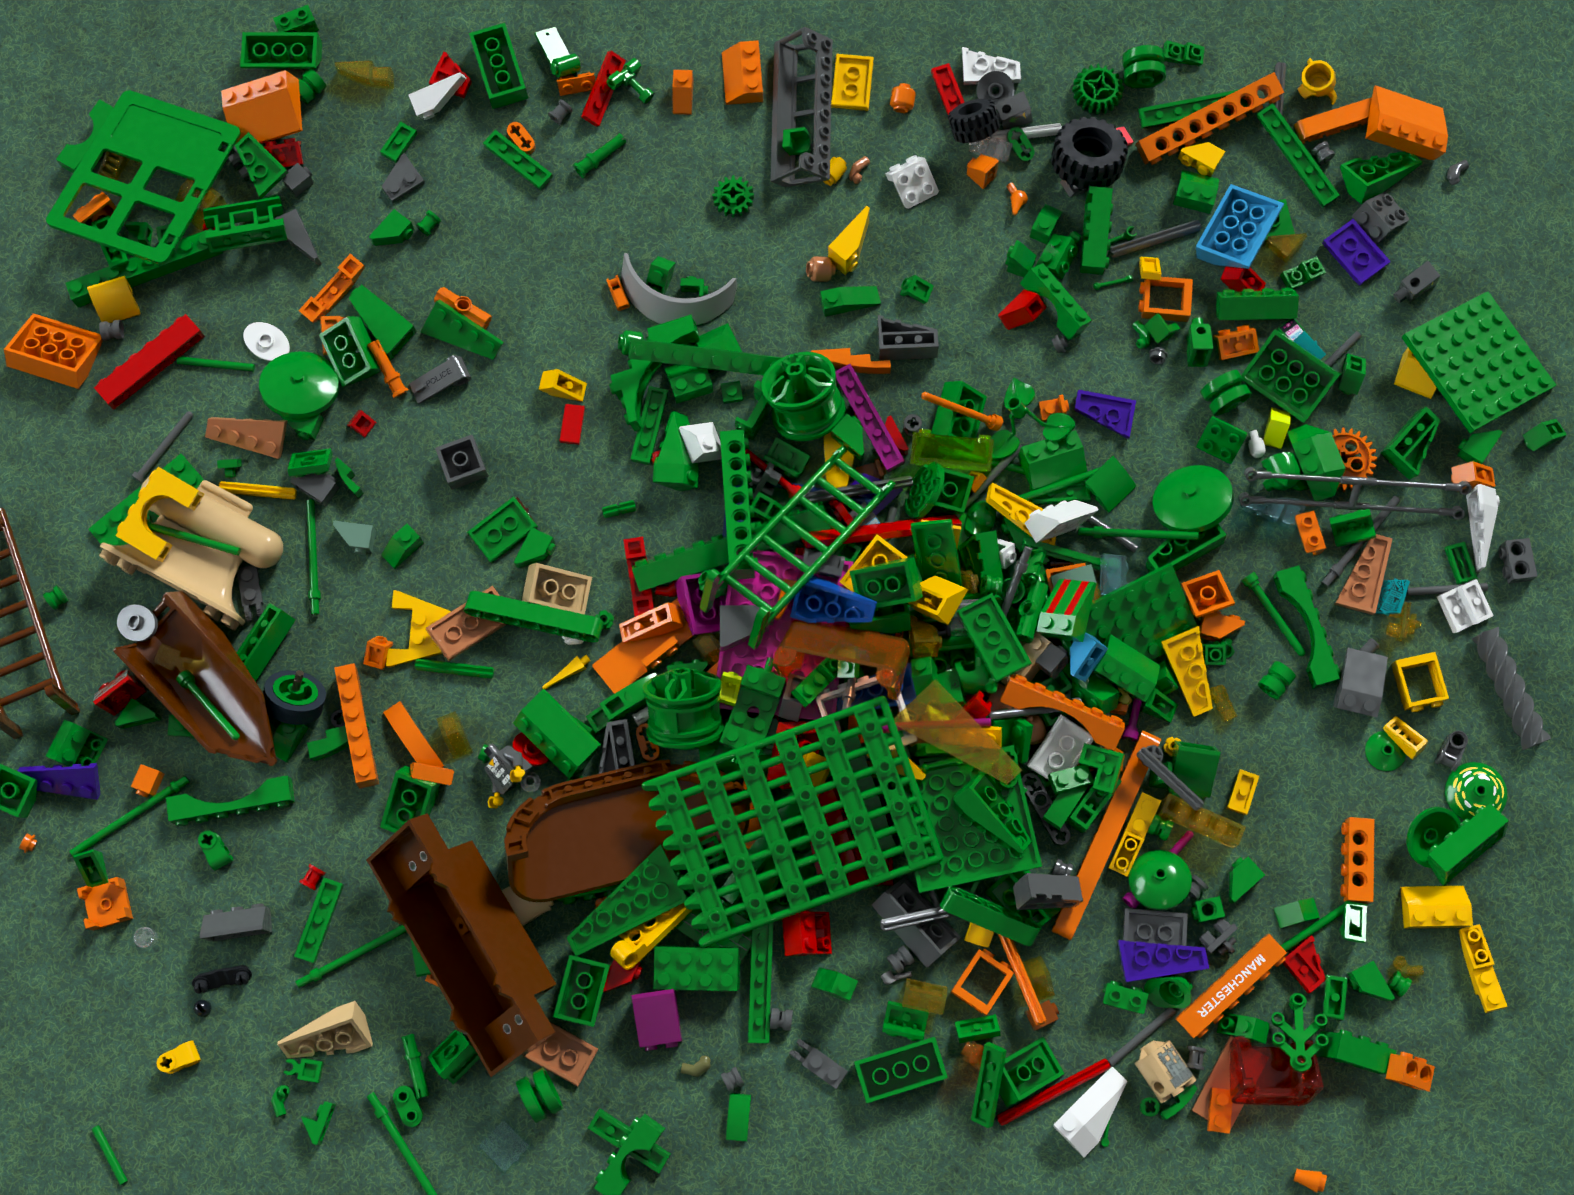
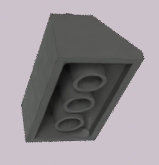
M904 876L886 890L872 904L883 919L934 908L922 893L919 894L918 888L907 876ZM945 919L893 930L927 968L961 939L959 934Z

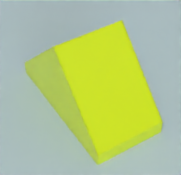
M1271 407L1263 437L1265 445L1278 449L1282 448L1290 426L1291 414L1289 412Z

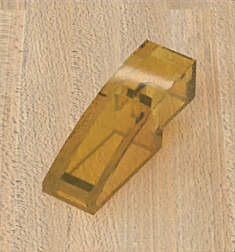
M373 61L335 62L338 74L351 81L369 87L394 89V73L391 67H375Z

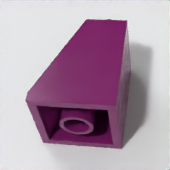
M669 989L631 995L639 1047H645V1051L657 1050L658 1045L664 1044L666 1048L678 1047V1042H682L676 991Z

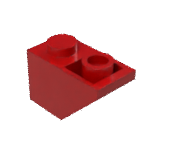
M1024 289L998 314V317L1005 328L1010 330L1034 321L1046 309V306L1037 293Z

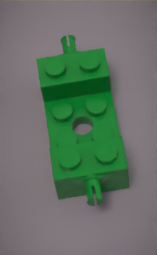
M767 657L764 668L747 665L736 704L733 706L728 723H726L720 745L736 749L767 737L786 684V678L772 672L775 659L772 658L771 661V658ZM756 707L759 710V715L756 718H750L747 714L749 708ZM762 748L756 750L758 757H760ZM731 759L730 762L734 763L735 761V764L738 765L737 759Z

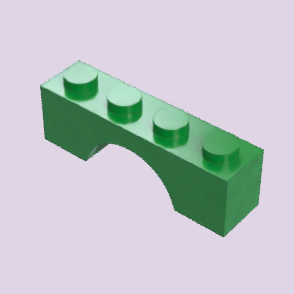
M100 99L89 113L93 120L92 134L83 143L76 145L66 144L56 158L61 167L74 173L114 107Z
M1043 263L1031 268L1020 282L1025 290L1037 293L1039 296H1044L1053 303L1058 315L1057 327L1068 340L1079 336L1091 323V318Z
M646 1114L640 1119L636 1117L629 1127L632 1129L629 1136L625 1134L618 1145L621 1147L617 1153L613 1152L607 1160L609 1164L607 1169H602L595 1178L598 1183L594 1189L603 1195H622L631 1181L625 1168L627 1155L631 1151L638 1149L650 1151L666 1128Z

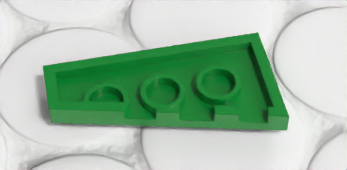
M440 299L436 301L420 333L492 360L496 358L504 344L502 340Z

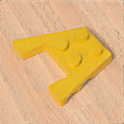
M393 590L392 609L412 610L409 649H388L386 667L391 668L416 659L442 654L441 650L427 633L426 627L451 611Z

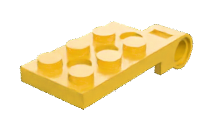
M684 903L650 919L656 920L652 926H647L650 921L648 920L618 935L622 940L612 947L610 951L611 957L625 970L633 968L692 910L687 909ZM640 934L638 940L632 941L633 936Z

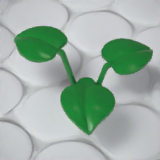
M1013 378L1004 399V405L1011 413L1009 418L1011 420L1012 432L1010 433L1008 430L996 432L988 443L986 456L992 459H1003L1016 452L1020 445V440L1014 436L1016 434L1015 418L1021 419L1028 414L1041 426L1045 427L1043 430L1044 437L1048 441L1054 442L1060 441L1069 435L1076 426L1075 421L1067 414L1054 413L1047 418V423L1042 422L1025 407L1030 405L1035 398L1033 387Z

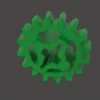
M732 175L731 180L724 177L725 182L718 181L719 187H714L715 193L712 194L713 200H715L714 206H718L719 213L724 210L725 216L729 213H732V218L735 217V213L742 216L743 210L748 212V206H753V188L749 186L748 181L742 182V177H739L738 180H735L734 175Z

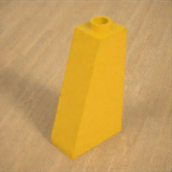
M831 432L823 436L825 462L842 446L831 437ZM847 450L841 460L853 468L855 456ZM836 465L825 474L826 481L836 488L848 486L850 476Z

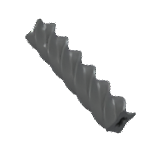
M1499 627L1484 631L1473 637L1472 640L1477 644L1479 657L1486 663V672L1495 682V691L1503 700L1504 710L1512 719L1513 730L1521 737L1522 749L1526 750L1550 740V735L1543 730L1541 716L1534 711L1532 697L1525 692L1524 679L1516 673L1517 666L1515 660L1507 655L1508 645L1504 639L1499 637Z

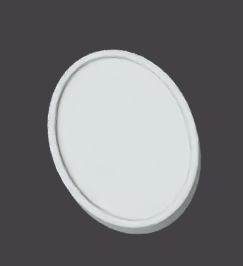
M256 322L248 325L244 330V341L254 355L263 360L272 361L290 351V345L286 336L271 324Z

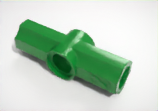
M1039 581L1031 583L1027 599L1019 606L1018 611L1022 615L1016 632L1019 641L1026 643L1033 641L1040 612L1048 591V585Z

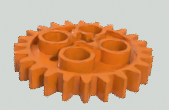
M1342 428L1341 433L1334 429L1332 436L1341 457L1347 459V463H1344L1346 470L1343 476L1368 478L1367 476H1373V472L1370 469H1376V465L1371 462L1377 461V457L1371 456L1376 453V449H1369L1373 443H1366L1367 436L1360 438V431L1354 435L1352 428L1349 430V433H1346L1344 428ZM1352 444L1356 447V450L1350 452L1346 450L1345 446ZM1359 463L1362 468L1354 470L1351 464ZM1339 484L1338 488L1342 487L1343 492H1345L1346 487L1349 486L1352 490L1353 485Z

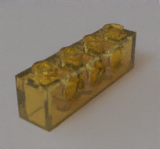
M1170 793L1165 796L1158 816L1231 848L1239 846L1246 828L1244 825L1202 807L1195 811L1183 799Z

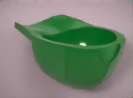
M986 501L974 503L967 511L965 530L972 535L989 532L996 521L995 508Z

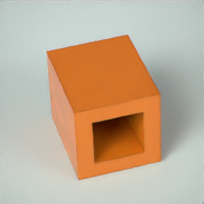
M141 764L131 787L137 790L136 794L147 798L148 795L154 796L165 774Z

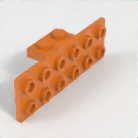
M678 598L671 603L681 607ZM683 614L685 626L670 633L628 643L621 642L596 661L592 667L615 694L636 682L651 669H656L662 664V660L667 656L671 657L674 655L678 648L694 635H692Z

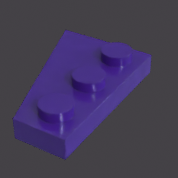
M1078 390L1074 411L1129 439L1136 400Z

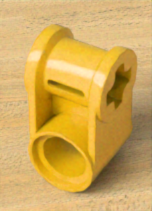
M194 1041L185 1042L175 1049L160 1055L157 1059L158 1069L162 1072L173 1074L199 1063L201 1058ZM167 1059L172 1060V1062L169 1064L170 1068L165 1067V1065L168 1063Z

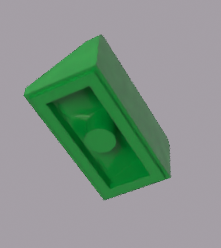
M1326 975L1323 1014L1329 1019L1344 1020L1348 978Z

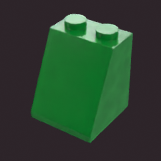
M1174 740L1171 758L1173 764L1172 773L1201 800H1204V797L1210 798L1221 752L1215 746ZM1167 785L1168 791L1172 792L1171 795L1180 797Z

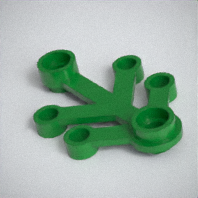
M1294 993L1289 999V1007L1294 1011L1295 1030L1284 1021V1015L1280 1012L1273 1013L1271 1023L1279 1027L1295 1042L1296 1050L1285 1042V1036L1281 1032L1273 1034L1272 1043L1274 1046L1281 1048L1290 1057V1065L1294 1070L1305 1072L1311 1067V1058L1320 1049L1327 1047L1329 1039L1325 1034L1317 1035L1315 1043L1306 1051L1305 1042L1319 1029L1325 1028L1328 1019L1324 1014H1318L1315 1016L1314 1022L1304 1031L1303 1010L1306 1007L1307 1000L1303 994ZM1300 998L1302 1002L1297 1003L1294 999ZM1279 1017L1281 1021L1276 1022L1274 1018ZM1317 1019H1323L1325 1023L1320 1024L1317 1022ZM1280 1037L1282 1041L1277 1042L1275 1038ZM1318 1039H1324L1326 1043L1321 1044L1318 1042ZM1303 1058L1305 1062L1299 1063L1297 1059Z

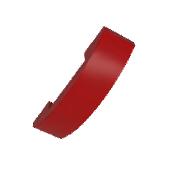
M643 536L623 539L635 617L654 609L651 588L639 592L632 571V566L635 565L636 561L647 560Z

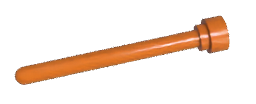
M927 392L921 394L923 400L984 422L991 430L998 431L1002 427L1003 418L999 415H985Z

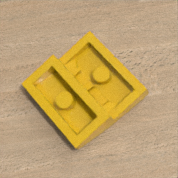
M125 276L87 287L101 322L107 321L112 323L114 320H123L140 315V309Z

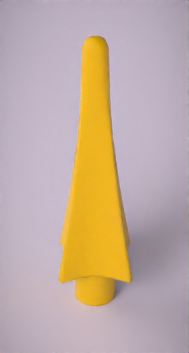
M586 654L582 658L576 656L562 671L543 685L542 689L546 690L552 685L587 669L585 665L591 661Z

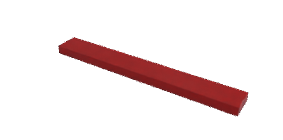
M956 514L921 518L928 521L952 519V524L961 526L962 529V523ZM921 519L859 526L843 544L872 541L876 535L883 539L912 536L911 523L921 522ZM835 529L808 532L826 546H830L841 534ZM801 538L806 548H815Z

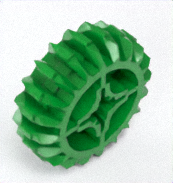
M1099 63L1096 65V68L1090 65L1088 69H1082V72H1079L1076 79H1074V86L1072 88L1073 98L1077 100V106L1083 104L1082 110L1089 108V114L1093 110H1096L1097 115L1100 113V110L1104 114L1107 113L1108 109L1112 111L1114 106L1119 105V100L1123 97L1124 86H1122V79H1119V73L1113 74L1114 69L1107 70V65L1100 68ZM1099 84H1101L1100 90H1098V93L1095 94Z

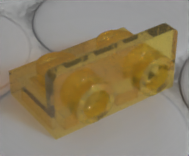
M906 979L902 1006L942 1015L948 987Z

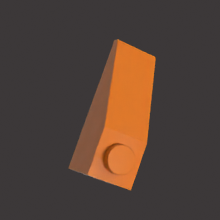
M669 602L619 624L623 643L670 633L685 626L681 607Z

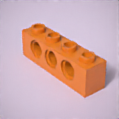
M1349 817L1342 823L1341 833L1345 835V843L1341 845V854L1344 855V863L1341 865V876H1344V884L1341 885L1340 894L1341 897H1344V902L1347 900L1369 904L1373 902L1374 819ZM1354 835H1358L1361 838L1360 845L1354 843ZM1354 855L1361 859L1360 866L1354 864ZM1353 876L1359 877L1361 881L1360 886L1353 884Z

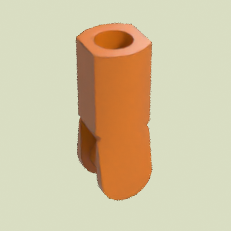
M616 275V278L606 279L617 310L621 311L629 308L630 304L620 279ZM619 285L620 288L612 289V287Z

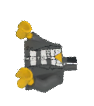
M492 743L484 750L485 754L491 759L484 768L493 784L492 795L494 796L489 797L488 807L498 808V806L504 803V799L500 796L515 788L531 769L532 765L522 757L521 752L514 750L511 746H506L499 751Z

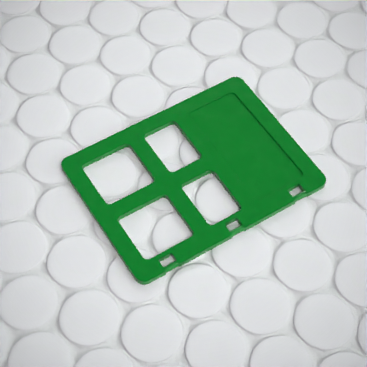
M131 90L125 91L121 94L46 217V222L51 228L158 265H163L169 261L178 241L181 240L200 207L204 196L208 193L226 162L231 149L241 135L240 129L235 125ZM223 144L228 145L225 152L219 151ZM108 151L142 163L131 183L126 184L92 172L104 152ZM157 169L195 181L184 201L178 202L144 190ZM85 185L122 197L103 229H98L65 217ZM196 190L201 191L198 198L193 197ZM137 203L175 215L157 247H150L118 236L122 226ZM169 237L174 238L171 245L166 244Z

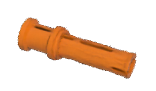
M377 339L369 343L367 346L385 376L384 382L389 385L393 392V398L409 391L402 383L400 373L396 372L379 340Z

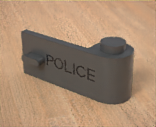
M452 355L446 359V362L412 381L409 385L418 404L451 385L457 387L469 382L471 376L463 358Z

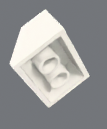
M1064 500L1055 507L1050 505L1042 511L1040 509L1035 510L1029 515L1030 518L1024 524L1035 542L1039 543L1077 529L1095 514L1098 508L1077 500L1070 502Z

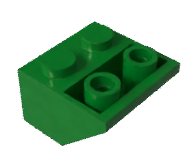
M64 720L46 757L68 767H72L73 764L89 766L90 763H97L108 739L75 723Z

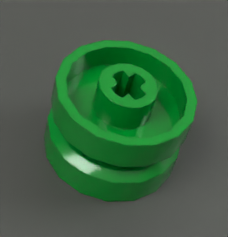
M1141 45L1127 50L1122 56L1124 83L1130 88H1151L1165 81L1166 67L1164 66L1163 49L1154 45Z
M1232 370L1220 375L1201 389L1200 393L1206 402L1212 401L1209 409L1214 416H1220L1240 406L1251 397L1252 393L1248 386L1240 385L1243 378L1238 370Z
M543 1067L533 1072L532 1077L535 1086L530 1078L526 1076L516 1081L522 1102L535 1123L547 1118L545 1106L552 1114L564 1109L554 1084Z

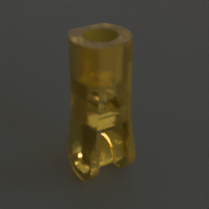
M1217 685L1211 687L1210 695L1216 704L1223 723L1238 717L1225 686Z

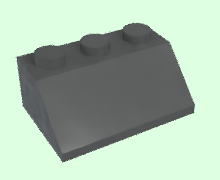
M261 903L253 904L249 909L233 907L229 912L212 910L209 915L203 916L200 938L213 942L272 933L270 908Z

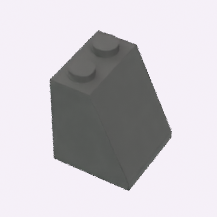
M720 605V651H726L749 640L756 614L760 609L756 605ZM774 619L767 626L765 632L769 631L770 625H773Z

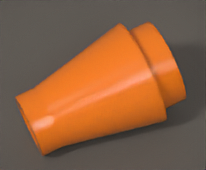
M1296 1168L1293 1181L1304 1185L1316 1193L1318 1191L1323 1192L1327 1175L1322 1174L1320 1171Z

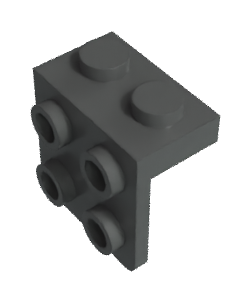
M1386 192L1365 201L1352 215L1376 244L1382 242L1392 230L1409 221L1406 212Z

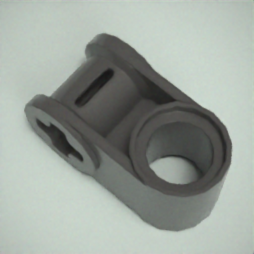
M1458 730L1447 735L1437 754L1435 763H1441L1450 767L1451 771L1455 772L1460 765L1463 752L1468 743L1466 733ZM1453 736H1456V737L1459 738V740H1460V745H1459V746H1457V745H1455V744L1453 743V741H1452V737H1453Z

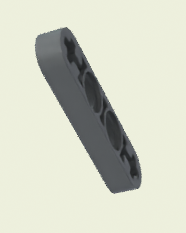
M1026 773L1022 777L1023 787L1027 789L1025 793L1053 843L1058 846L1065 845L1070 839V832L1064 823L1059 830L1060 833L1066 834L1064 837L1065 841L1057 840L1055 838L1058 835L1055 829L1053 831L1050 830L1054 826L1042 819L1052 804V800L1039 777L1034 773ZM1027 777H1029V779L1035 780L1033 784L1035 789H1037L1038 787H1040L1041 789L1039 791H1036L1032 796L1029 793L1033 791L1032 787L1030 785H1025V783L1027 782ZM1037 795L1045 797L1046 803L1043 806L1035 803L1034 799Z

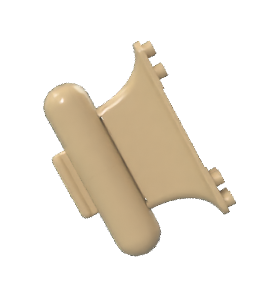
M149 477L142 483L140 490L146 487L150 481ZM207 480L202 481L197 488L204 493V496L194 511L170 498L158 500L149 510L159 515L155 522L156 524L241 548L239 556L155 531L152 532L173 545L163 562L155 560L130 544L110 545L101 543L99 546L102 549L99 556L105 559L104 561L120 567L122 571L131 576L135 570H138L178 591H184L189 597L206 605L203 612L208 617L217 622L221 618L220 621L236 631L239 625L243 626L245 620L236 612L232 601L233 582L241 562L244 560L255 567L268 568L274 566L281 559L283 553L281 537L276 532L248 518L253 510L252 504Z

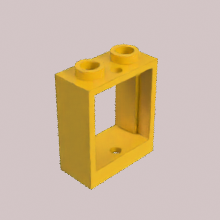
M1436 652L1399 659L1391 664L1404 711L1411 709L1412 712L1424 710V706L1431 705V708L1443 706V702L1449 699ZM1428 665L1437 697L1411 702L1402 670Z

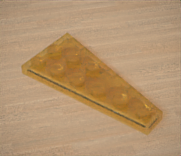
M936 679L894 718L896 726L1006 785L1022 771Z

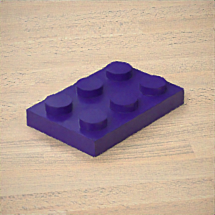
M1354 219L1350 220L1322 242L1359 286L1391 262Z

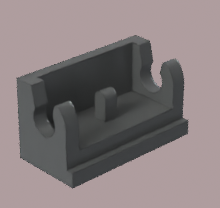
M806 548L803 562L811 567L823 553ZM832 555L815 574L840 579L845 557Z

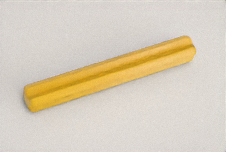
M226 481L219 483L220 488L232 494L293 500L297 496L295 488Z

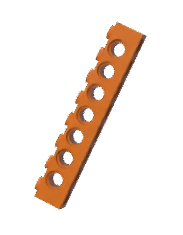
M1275 72L1139 140L1135 145L1144 163L1151 162L1153 165L1162 160L1161 156L1165 154L1171 156L1179 152V147L1183 145L1189 147L1196 143L1195 139L1199 137L1204 139L1212 135V130L1218 128L1220 131L1228 127L1230 121L1235 119L1238 122L1247 117L1246 113L1250 111L1255 113L1263 109V104L1269 102L1271 105L1279 101V96L1285 92ZM1258 90L1264 93V99L1258 97ZM1241 99H1245L1247 101V107H1243L1241 105ZM1224 107L1230 109V116L1224 114ZM1207 116H1211L1214 119V124L1207 122ZM1191 124L1197 127V133L1190 131ZM1173 133L1180 135V142L1173 139ZM1156 142H1161L1164 146V149L1158 150L1156 148Z

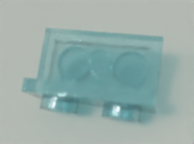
M1101 555L1100 594L1106 595L1128 584L1126 582V574L1128 572L1126 556Z

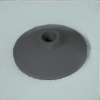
M992 71L985 74L977 85L978 99H990L994 102L995 108L997 103L1014 96L1015 92L1012 79L1001 71ZM993 87L999 88L998 94L992 93Z

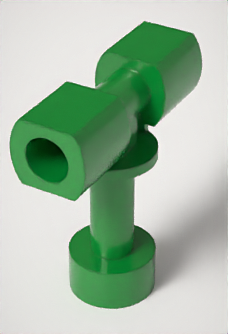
M635 58L627 62L621 72L616 71L610 75L606 82L612 90L617 89L622 84L625 86L630 85L640 94L639 100L644 104L648 103L655 94L650 88L644 89L635 80V74L640 71L642 66Z

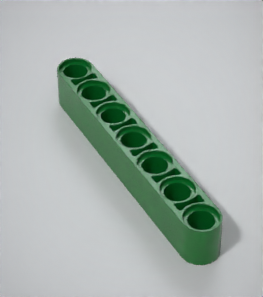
M479 591L469 592L464 612L469 616L592 643L599 641L604 624L603 620L594 616Z

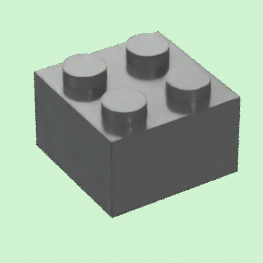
M473 435L435 448L451 490L489 477Z

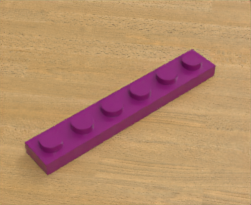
M851 364L837 370L836 380L854 413L860 420L864 431L887 472L905 464L901 453Z

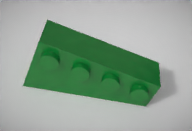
M1089 186L1085 200L1080 273L1103 275L1104 270L1108 269L1109 257H1106V254L1110 250L1111 239H1108V233H1111L1112 228L1110 215L1113 212V204L1111 203L1113 188Z

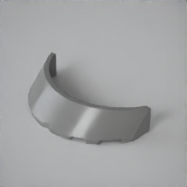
M624 253L621 274L624 290L633 306L656 323L663 324L691 314L696 325L705 324L722 314L733 304L737 290L736 278H732L719 290L702 297H670L646 285L634 271L628 253Z

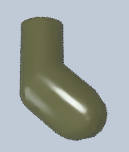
M704 1055L694 1065L682 1063L681 1073L701 1076L709 1070L711 1059Z

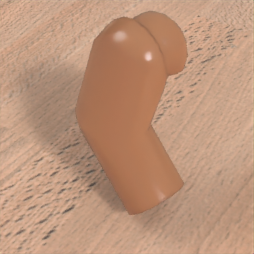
M864 156L852 165L849 179L853 180L855 184H858L862 179V175L859 174L860 171L870 164L868 157Z

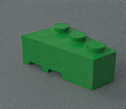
M996 530L975 534L958 546L972 592H980V583L984 575H990L991 578L1001 577L1003 581Z

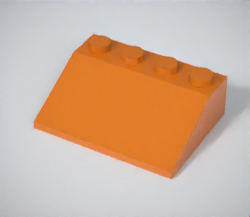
M286 70L221 91L222 108L226 121L240 129L241 135L237 142L248 132L262 144L302 131L299 79Z
M1375 85L1365 139L1429 160H1435L1446 153L1448 132L1443 108Z
M33 313L4 348L6 366L79 389L89 375L103 340L98 333Z

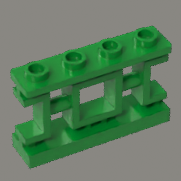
M279 196L203 209L206 227H215V230L205 231L210 253L288 240L283 218L274 220L275 216L283 215V207ZM254 220L252 224L236 226V223Z

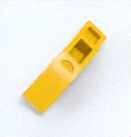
M1143 792L1141 793L1108 868L1128 877L1161 800Z
M1480 924L1459 929L1462 950L1475 994L1479 995L1485 1013L1505 1009L1508 1006L1493 968L1494 961Z

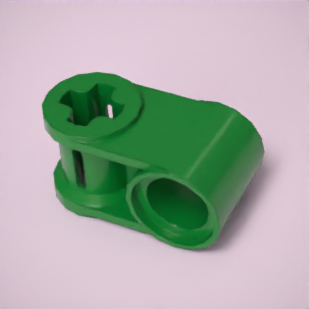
M204 831L199 835L198 843L206 856L207 862L214 871L233 861L232 855L229 856L230 851L217 833ZM208 837H212V838H213V839L211 840V843H212L211 845L206 843V842L209 841V840H208Z

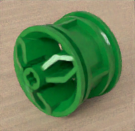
M814 352L794 353L779 359L765 372L761 383L762 392L772 407L774 427L783 437L795 441L814 440L830 433L844 417L846 411L845 401L836 387L834 365L827 357Z
M686 667L675 668L647 680L643 685V693L648 705L649 718L646 729L648 740L661 747L680 750L695 749L718 740L724 730L719 706L721 680L709 672L696 669L690 670Z

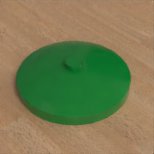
M290 352L273 359L267 364L260 375L259 390L263 402L274 413L287 418H309L322 413L333 404L339 392V379L333 365L324 357L311 352Z
M1203 465L1187 466L1170 473L1159 483L1153 495V508L1157 519L1167 529L1172 531L1203 532L1219 524L1228 515L1233 505L1234 493L1229 479L1221 471Z

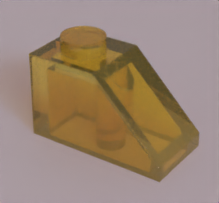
M910 615L911 630H908L913 658L938 657V650L942 648V637L938 636L937 628L914 615Z
M712 633L700 634L692 641L695 649L707 661L710 667L719 661L720 643Z
M456 711L437 718L443 738L454 760L473 752L461 719Z

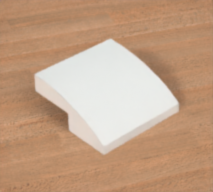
M1477 579L1437 596L1453 633H1457L1493 616Z

